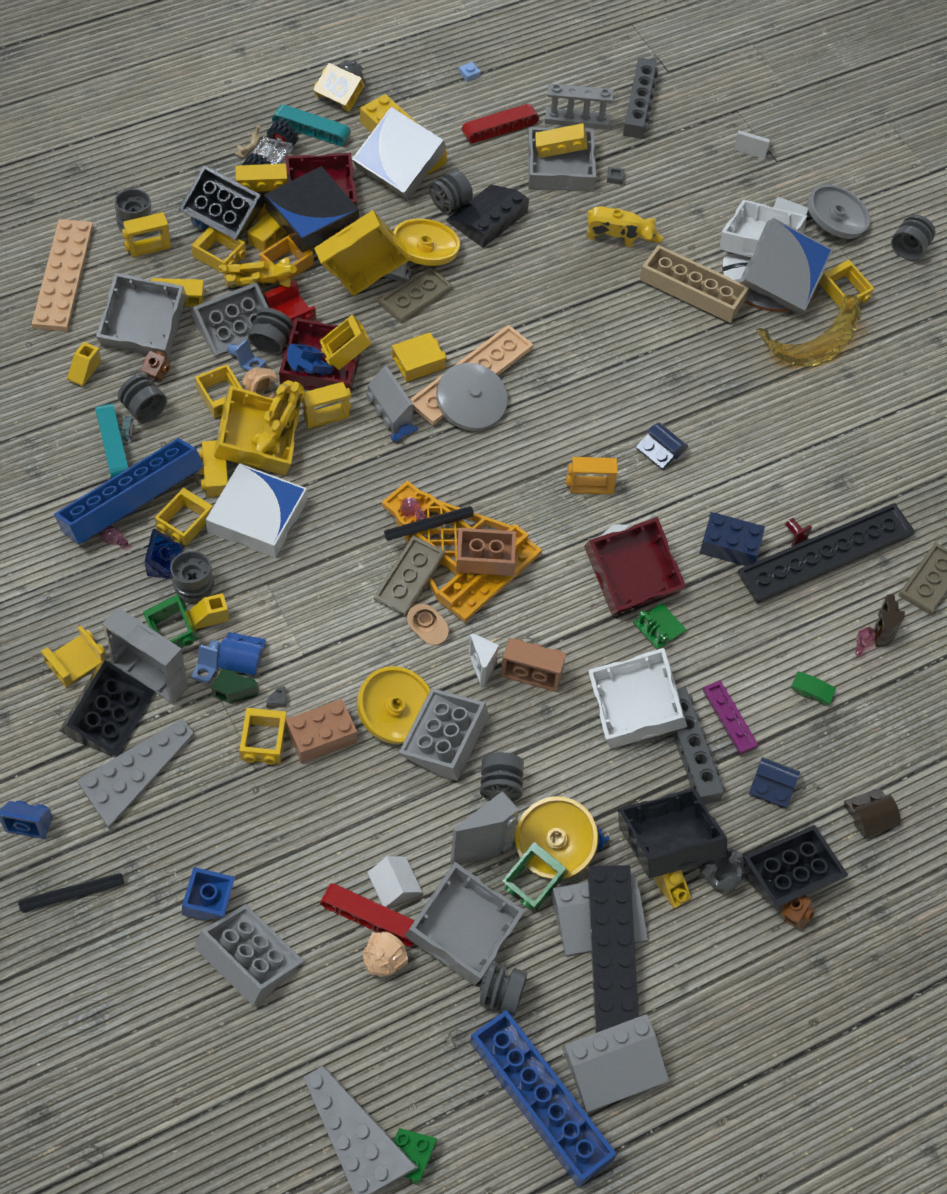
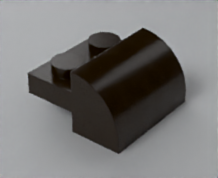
M894 594L886 595L878 613V620L873 629L875 647H884L892 643L904 620L905 611H899V604L895 601Z
M880 788L844 801V807L854 818V826L864 838L901 824L900 813L895 800L891 795L886 796Z

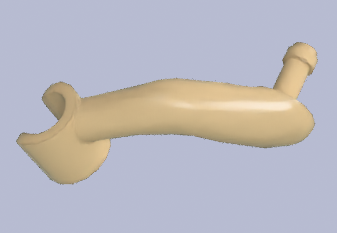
M256 126V131L251 133V143L245 147L237 146L239 151L235 152L236 155L244 158L249 151L257 147L261 137L258 134L260 126Z

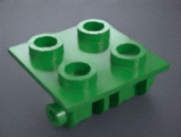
M663 603L649 612L641 611L638 614L639 618L633 621V624L657 650L687 631Z
M399 1128L393 1142L419 1167L404 1177L409 1178L411 1183L418 1185L423 1180V1173L428 1168V1162L431 1161L430 1156L433 1150L436 1149L437 1138Z

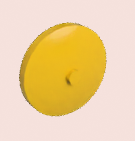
M423 218L409 219L399 223L393 231L405 245L411 262L428 266L443 265L454 260L459 253V237L451 228L440 222Z
M398 666L380 668L371 673L359 688L357 711L360 720L365 728L381 741L390 744H403L430 692V688L419 675L409 669Z
M561 796L547 797L532 804L521 816L515 834L516 848L520 858L535 842L567 868L569 872L562 880L578 875L589 866L596 854L599 841L598 829L590 812L579 802ZM536 855L526 866L533 873L545 879L552 880L557 874L555 870Z

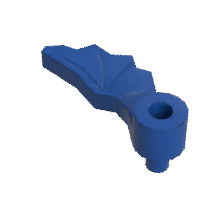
M405 424L400 427L398 433L391 435V440L399 441L403 435H408L419 428L414 427L413 424Z

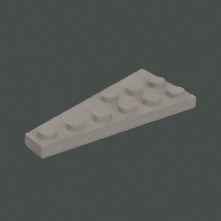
M183 718L77 780L78 785L109 830L114 825V822L127 811L126 809L130 804L136 801L152 784L160 771L169 765L170 760L176 754H179L194 737L193 731Z
M321 1066L303 1077L354 1194H375L419 1168L391 1140L389 1135L367 1111L358 1104L354 1097L343 1088L341 1083L326 1067Z

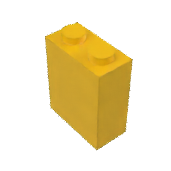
M430 332L392 345V358L406 382L445 369L446 354L444 351H441L438 340L433 338Z

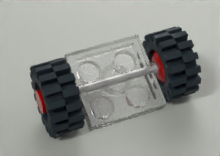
M283 120L274 121L267 131L268 138L264 137L242 165L282 164L285 161V156L291 153L298 141V132H295L296 129L292 128V124L288 125L287 121L284 123Z

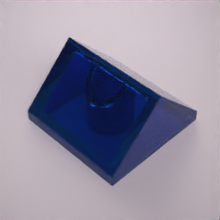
M156 529L152 530L144 561L147 576L172 579L170 571L171 562L177 555L183 552L184 546Z

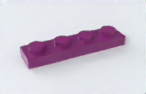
M722 681L704 686L703 693L739 755L757 749L758 743Z

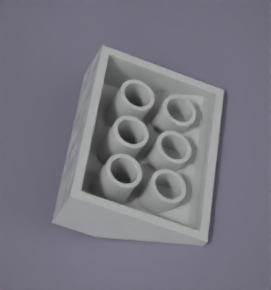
M257 282L194 306L190 313L197 329L213 355L217 356L227 352V348L231 343L239 346L244 340H248V334L254 325L258 311L262 308H268Z
M431 688L399 751V755L439 776L458 781L489 718L486 703Z
M503 792L499 793L453 828L450 860L452 865L454 862L463 864L497 857L503 852H509L513 848L519 809Z
M634 873L631 874L634 939L636 944L647 942L648 938L640 892ZM588 882L553 888L551 901L565 957L591 952Z
M246 904L203 929L194 946L253 1006L272 993L304 962Z
M647 1014L565 1044L562 1048L586 1113L669 1082L658 1042Z

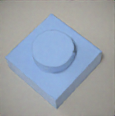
M473 62L459 67V73L466 81L480 76L481 71Z

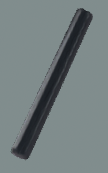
M467 506L390 528L384 531V537L386 541L470 518L474 516L472 506Z
M116 873L20 899L18 901L19 909L21 912L117 887L124 884L122 873Z

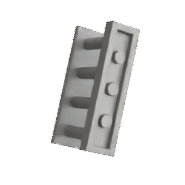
M548 84L547 97H552L551 108L546 107L545 124L572 126L584 123V127L609 129L610 113H606L607 103L613 102V89ZM559 98L568 99L567 109H558ZM575 100H584L583 111L573 110ZM591 101L600 102L599 112H590Z

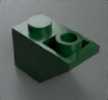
M223 668L211 687L213 697L229 704L257 696L259 693L258 682L253 678H245L233 670L228 671Z

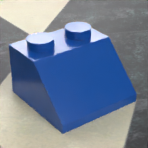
M18 800L16 802L8 801L0 809V822L5 832L40 839L46 838L52 820L51 811L47 806L37 804L36 806L29 805L24 801Z
M193 867L182 904V915L201 920L224 918L235 877Z

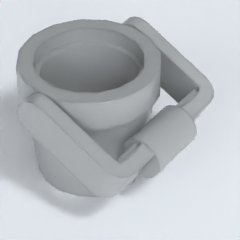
M407 263L384 276L396 281H405L411 278L412 271L406 270Z

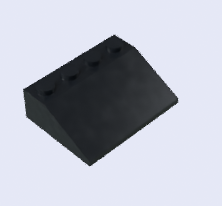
M203 165L179 210L237 241L258 217L265 204V200L260 194Z
M491 184L448 217L446 222L484 248L528 213L529 198L516 189Z
M104 660L96 667L59 731L78 743L116 758L121 753L155 691Z
M815 825L743 856L744 875L749 883L775 909L848 877V873Z

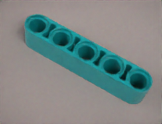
M284 104L279 105L272 116L273 123L276 120H283V123L287 121L288 125L292 124V128L296 129L295 132L337 146H343L351 134L350 128L345 124Z
M113 403L95 407L111 479L128 469Z

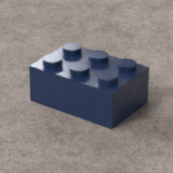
M711 512L699 554L743 566L750 565L757 560L765 526Z

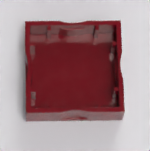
M351 153L285 156L287 183L322 166L357 207Z
M295 318L289 336V345L312 346L322 352L321 348L323 347L320 340L338 325H328L318 321ZM287 348L279 370L280 385L287 380L296 381L304 387V390L311 391L343 382L351 393L361 353L340 370L335 367L332 374L324 373V375L293 370L288 363ZM323 355L321 360L327 363L325 360L327 356Z
M658 517L635 524L623 531L612 532L591 539L584 545L612 616L679 593L686 587L678 565L670 553L668 541Z

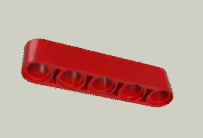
M524 104L468 121L463 124L461 130L469 143H476L532 126L539 121V115L531 104Z
M329 884L319 902L322 907L377 933L389 932L396 936L405 946H413L414 943L406 938L405 934L415 920L339 885Z

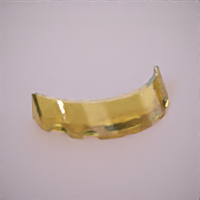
M845 295L840 312L832 325L823 334L805 343L784 344L771 339L767 329L758 328L756 331L769 350L781 360L798 366L819 365L836 357L853 338V332L861 316L858 298L854 295Z

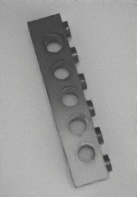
M638 57L623 136L642 139L643 132H647L648 123L645 121H649L650 111L647 110H651L652 100L650 99H653L655 89L652 88H655L657 80L654 77H657L659 70L656 67L657 60Z
M686 687L677 689L682 709L685 711L683 713L687 727L691 729L682 728L671 732L690 786L695 788L705 804L721 801L722 795L725 792L724 783L719 780L717 764L712 761L711 747L707 746L705 731L699 725V714L697 711H694L692 695L688 694ZM696 761H701L703 765L698 764ZM702 779H708L710 782H704Z

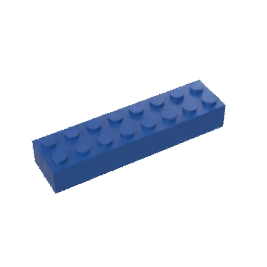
M177 438L54 513V516L65 535L78 544L86 542L91 536L102 532L110 524L118 522L123 516L134 512L141 505L150 502L152 498L165 493L173 485L179 484L186 477L197 473L199 469L204 467L195 447Z
M507 1010L471 1035L470 1044L578 1188L614 1161L617 1155L615 1150Z

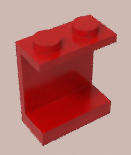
M296 280L291 281L290 287L280 286L264 293L268 308L284 313L292 322H294L295 318L312 321L316 319L315 306L308 307L302 299Z

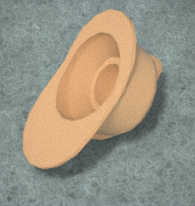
M417 604L409 610L407 614L408 625L423 641L432 645L445 641L449 632L448 624L433 607L427 604Z

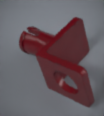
M794 518L789 519L785 523V527L794 535L791 546L808 540L812 529L811 525L802 529Z

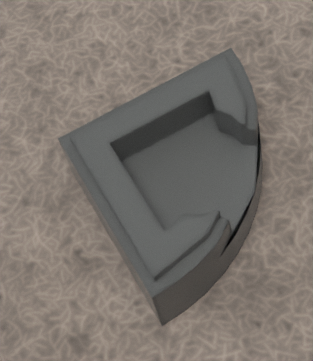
M285 686L277 688L267 698V708L287 707Z

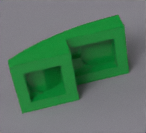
M800 671L796 673L790 687L803 697L811 696L825 706L831 703L836 690L835 687L825 681Z

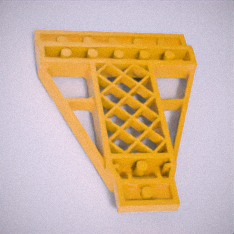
M408 480L382 501V507L395 517L397 526L429 518L431 512L443 514L460 509V507L439 501L431 494L420 491ZM474 513L473 517L467 518L478 522L473 527L463 520L451 523L454 528H443L442 525L441 528L424 530L403 536L408 544L412 536H415L435 547L441 545V550L443 551L444 545L455 546V551H445L446 555L440 564L444 565L456 576L440 590L436 587L432 577L428 584L437 601L465 623L542 554V549L529 540V534L516 524L512 526ZM487 525L499 530L516 531L514 575L456 572L457 534L459 528L480 529ZM422 534H427L428 539H426ZM430 534H441V540H430ZM443 534H454V540H443Z

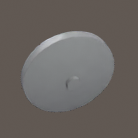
M832 184L819 185L814 188L808 197L807 205L812 218L824 230L835 236L846 239L857 238L863 235L869 227L870 215L866 206L855 194L843 187Z
M462 363L451 367L441 377L436 390L437 404L443 416L450 423L464 430L481 431L492 427L501 419L507 407V391L502 380L492 370L480 364Z

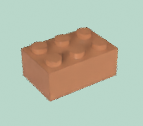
M459 528L456 572L513 576L516 531Z
M509 638L502 659L500 677L557 692L563 674L566 653L558 649L545 648L539 644H530L521 639Z
M343 699L286 719L288 735L301 763L357 743V730Z

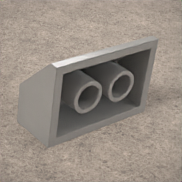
M385 366L368 384L366 396L368 401L375 406L377 415H381L385 427L389 428L392 433H397L401 426L412 424L413 404L389 368Z

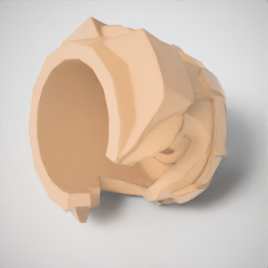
M255 367L245 373L242 385L245 390L255 392L264 397L275 398L274 392L265 395L264 392L270 387L271 379L274 382L277 381V374L268 368Z
M372 932L367 947H365L363 952V961L367 972L371 975L386 977L407 965V949L404 944L389 932Z

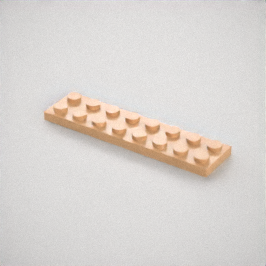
M58 220L32 320L33 329L68 332L93 230V222Z
M507 325L455 365L462 363L480 364L500 375L533 349V344L510 325ZM443 374L410 399L413 404V410L432 426L444 418L436 400L437 386Z

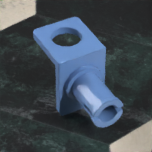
M244 340L239 346L231 343L227 348L228 354L237 357L242 369L249 371L255 368L250 367V365L256 362L259 363L256 367L262 368L266 365L265 360L253 355L248 340Z
M210 641L208 647L199 646L198 664L191 674L192 679L210 683L217 671L218 652L221 645L219 641ZM207 671L209 675L202 677L198 675V672Z

